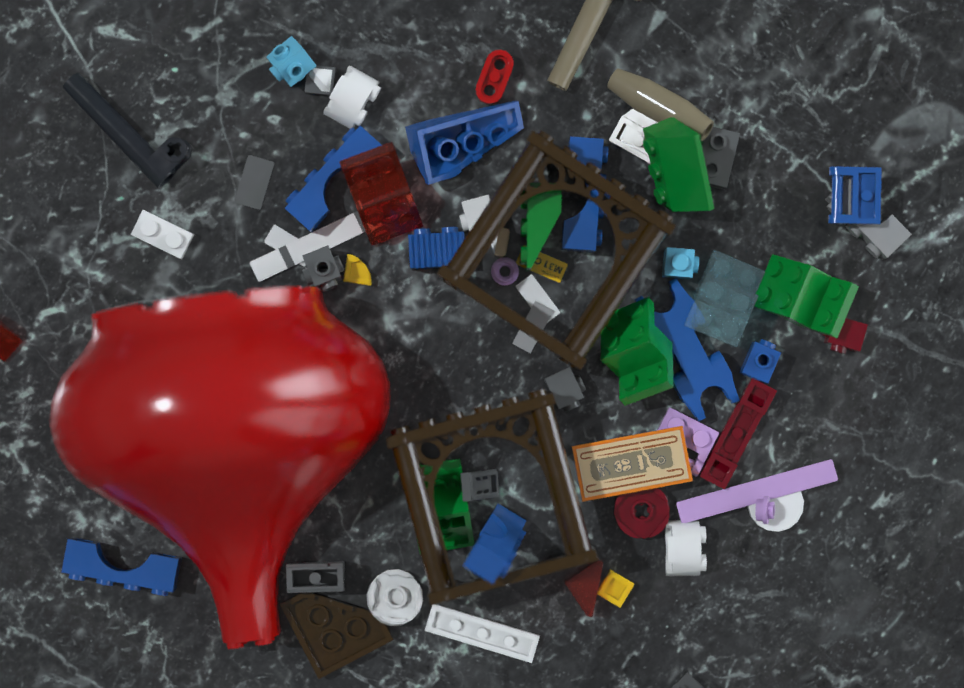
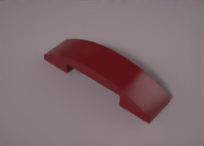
M751 378L723 427L700 474L701 478L725 490L738 466L737 463L762 416L765 415L777 390Z

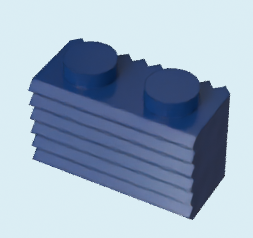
M458 227L442 228V233H431V230L428 228L414 229V235H408L410 269L441 268L443 264L447 266L465 239L464 232H459Z

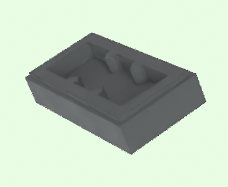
M497 469L461 473L463 502L499 497Z

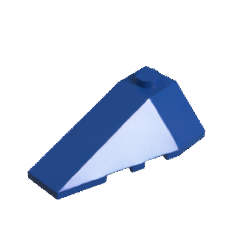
M519 101L434 118L405 127L411 155L428 185L455 177L467 165L478 161L484 153L494 146H499L524 128Z

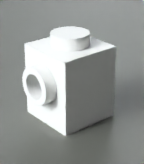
M489 195L461 202L464 214L459 215L463 231L471 230L489 203Z

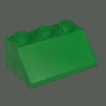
M669 117L643 128L645 137L643 147L649 155L650 165H648V170L654 179L656 187L654 189V196L658 204L665 206L671 212L713 210L714 204L700 135L674 117Z

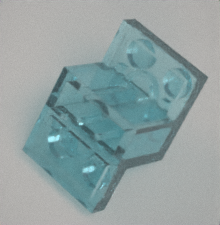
M713 250L692 298L694 302L684 326L736 348L759 296L756 294V291L759 288L765 271Z

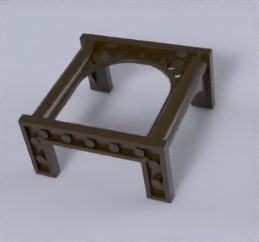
M540 130L537 134L532 131L526 140L525 149L447 266L443 264L437 276L461 294L462 292L555 353L554 356L578 371L581 370L587 361L585 356L661 242L671 235L676 225L671 223L673 218L664 211L659 210L656 213L648 207L650 203L640 195L635 194L632 197L624 191L626 187L616 179L611 178L608 181L600 175L602 171L590 162L584 165L578 161V155L565 146L563 149H560L554 145V139L547 133ZM548 164H554L558 168L559 180L555 184L548 183L544 177V168ZM565 170L568 171L571 179L575 177V184L569 185L564 181ZM535 173H537L538 181L541 184L538 188L530 186L535 181L532 178ZM584 182L589 185L586 189L584 188ZM526 190L527 193L521 196L522 192ZM554 190L577 193L595 203L608 218L615 236V259L611 271L563 344L468 281L513 212L527 199L537 194ZM592 190L598 191L596 198L591 197L590 192ZM604 196H606L607 198H609V199H607V200H603V201H602V199H603ZM617 205L616 209L627 210L628 212L616 216L611 212V207ZM634 218L638 220L639 228L635 232L624 233L619 229V223L623 219ZM623 239H636L633 245L629 243L628 250H625L622 246ZM621 256H625L623 261L620 262Z
M546 389L527 393L529 399L520 402L518 396L502 400V406L491 409L490 404L474 408L475 414L464 416L462 411L446 415V422L436 424L435 419L418 423L420 429L410 431L408 425L390 430L392 436L386 437L388 448L393 449L427 576L430 605L598 560L595 548L590 544L554 412L553 405L556 404L553 393L547 394ZM510 416L507 429L497 431L495 428L496 423L499 422V425L505 422L506 417ZM524 416L529 420L528 431L522 436H515L512 431L513 424L516 419ZM488 422L486 429L483 430L481 424ZM471 428H477L478 434L476 436L470 434ZM464 429L465 436L457 432V430ZM536 430L538 437L534 438L537 440L538 445L532 446L528 443L527 439ZM449 435L453 438V443L444 446L435 436L448 439L447 436ZM482 437H499L511 440L527 449L536 458L544 472L564 544L565 555L508 570L503 578L498 575L493 584L482 577L457 584V580H454L434 505L433 491L438 470L452 451L468 441ZM425 442L435 444L440 449V457L437 459L425 457L421 452V445ZM540 450H542L543 457L538 453ZM420 461L425 465L432 466L430 474L424 475L425 467H420ZM425 481L429 482L428 488L425 486Z

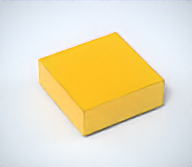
M610 569L596 594L621 608L634 583Z

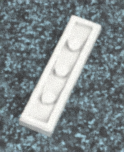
M438 604L432 605L425 628L427 632L530 663L533 661L540 635Z

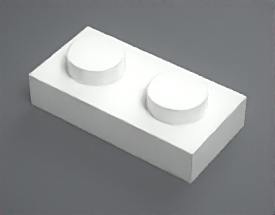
M142 210L131 235L180 259H183L194 234L145 210Z

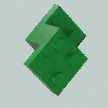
M772 254L751 306L778 315L797 326L838 338L859 286L852 282L834 278L812 265Z
M649 297L617 309L601 332V361L619 377V400L625 406L674 387L672 342L655 326L654 302Z
M460 459L444 461L438 470L434 483V505L446 550L475 545L468 501L463 502L461 473L463 472ZM420 465L421 468L425 467L424 475L432 472L431 465ZM425 481V486L428 488L429 482Z

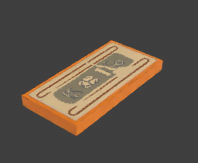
M683 426L572 446L582 502L693 481Z

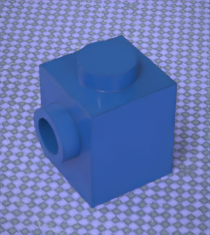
M761 339L760 343L752 342L739 373L768 384L781 352L775 350V344Z

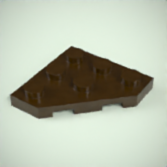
M312 592L300 593L280 604L318 679L394 640L386 624L378 621L371 611Z

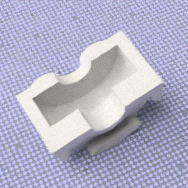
M349 66L345 75L340 77L329 97L331 100L324 109L323 114L350 129L354 128L355 125L360 126L367 115V111L363 110L368 100L374 102L381 90V87L378 86L379 81Z
M669 520L665 527L666 576H699L700 571H706L707 569L706 554H701V543H706V527L700 526L698 520L688 523H681V520Z

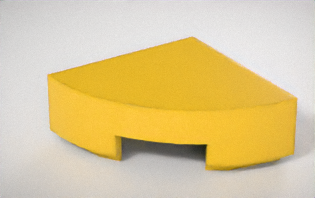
M347 254L343 282L371 286L370 271L358 257Z

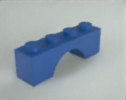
M361 126L356 130L352 127L342 138L344 144L338 150L333 148L323 159L325 162L324 166L319 171L314 169L305 178L304 181L307 184L300 192L297 189L294 190L285 201L288 203L285 209L311 233L330 213L326 204L325 192L331 178L338 172L348 168L368 171L386 152L385 147Z
M570 137L569 149L578 155L577 160L584 165L590 162L602 171V163H607L608 146H603L604 139ZM600 174L606 179V174ZM592 190L590 192L591 197L596 198L598 191ZM588 198L585 207L580 213L564 220L561 250L595 252L596 246H601L602 230L597 229L598 218L603 219L604 213Z
M498 503L479 534L480 538L469 553L463 566L492 584L498 575L503 578L509 570L511 562L517 554L516 551L526 534L522 530L526 520Z
M72 537L67 539L62 572L68 573V578L73 580L85 581L86 577L96 578L97 584L113 586V582L123 583L124 588L128 590L140 591L141 587L151 588L152 594L168 596V592H174L177 588L182 557L154 552L150 554L146 562L139 568L121 569L112 565L105 558L100 542Z

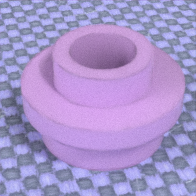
M507 257L496 260L491 268L492 278L500 285L512 284L516 281L519 274L516 262ZM503 266L510 269V275L507 277L500 275L499 270Z
M764 496L763 499H757L756 521H763V524H768L769 519H774L775 503L770 502L769 496Z

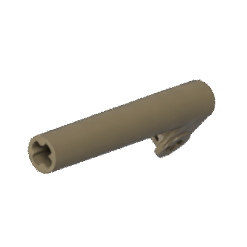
M585 0L547 79L549 84L567 91L613 0Z

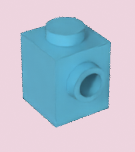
M670 247L664 249L662 277L691 279L693 278V273H698L699 257L695 256V250Z

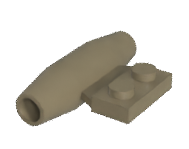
M619 68L611 75L607 87L633 108L621 116L609 141L650 163L649 155L643 147V140H645L643 128L669 117L676 118L700 135L701 141H704L711 132L714 121L683 97L648 78Z

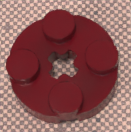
M659 488L618 495L615 500L613 513L617 525L624 533L633 538L644 539L656 536L666 527L669 521L670 508L665 494ZM646 503L649 515L646 518L644 516L637 518L635 516L637 512L635 506L637 504L642 506Z

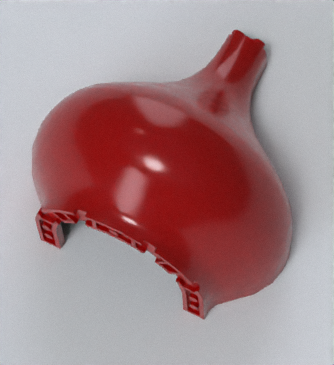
M281 287L247 290L245 297H236V293L231 292L155 301L153 302L154 308L145 309V305L136 304L92 314V338L84 351L61 377L51 401L50 428L53 442L63 464L78 481L89 489L150 524L176 543L196 564L210 587L217 608L222 642L227 643V649L244 647V644H247L249 641H255V645L271 644L275 640V636L281 633L278 603L279 578L286 553L297 531L315 507L370 451L379 440L385 428L391 396L390 381L383 360L368 340L329 312L324 303L323 291L318 287Z

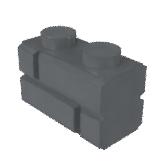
M345 561L289 562L286 564L287 593L344 591Z

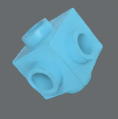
M292 36L276 46L266 56L273 65L269 68L270 72L279 82L284 79L290 87L301 81L306 74L316 67L310 56Z

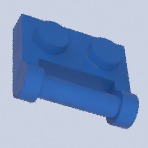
M829 167V176H832L831 215H828V224L879 225L881 222V168ZM844 176H851V215H843Z

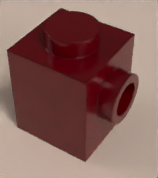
M846 318L838 338L822 334V336H825L824 343L831 345L830 350L846 354L847 350L860 352L868 324Z

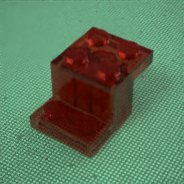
M392 142L339 161L371 246L424 227Z

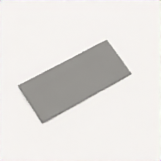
M535 301L526 320L543 330L553 310ZM519 330L512 344L531 353L537 341Z

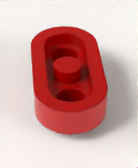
M495 50L488 55L476 85V96L484 104H495L503 96L514 64L512 56L507 51ZM496 61H503L505 67L501 70L494 67ZM488 86L495 89V93L491 96L486 95L484 89Z

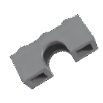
M851 176L843 182V215H851ZM832 193L825 199L829 203L827 208L830 212ZM893 214L887 216L879 225L848 224L846 226L854 237H861L867 243L865 247L875 258L880 256L882 259L888 258L912 235Z

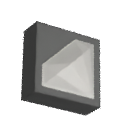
M316 65L314 69L306 74L305 93L330 96L334 89L336 68Z

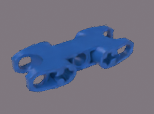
M675 278L668 282L674 300L672 308L665 313L654 311L655 326L672 342L673 357L680 368V371L673 374L674 389L696 420L701 421L706 417L700 398L702 392L707 387L715 386L720 388L731 404L740 399L734 385L732 372L721 352L717 351L709 356L706 355L693 330L704 324V319L695 301ZM640 296L636 298L634 301L637 302L644 298L643 296Z

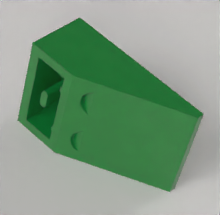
M540 183L530 184L533 188H538L541 185ZM526 190L522 192L521 196L527 193ZM562 190L537 194L521 204V209H526V218H521V237H526V246H521V265H526V271H531L561 214Z

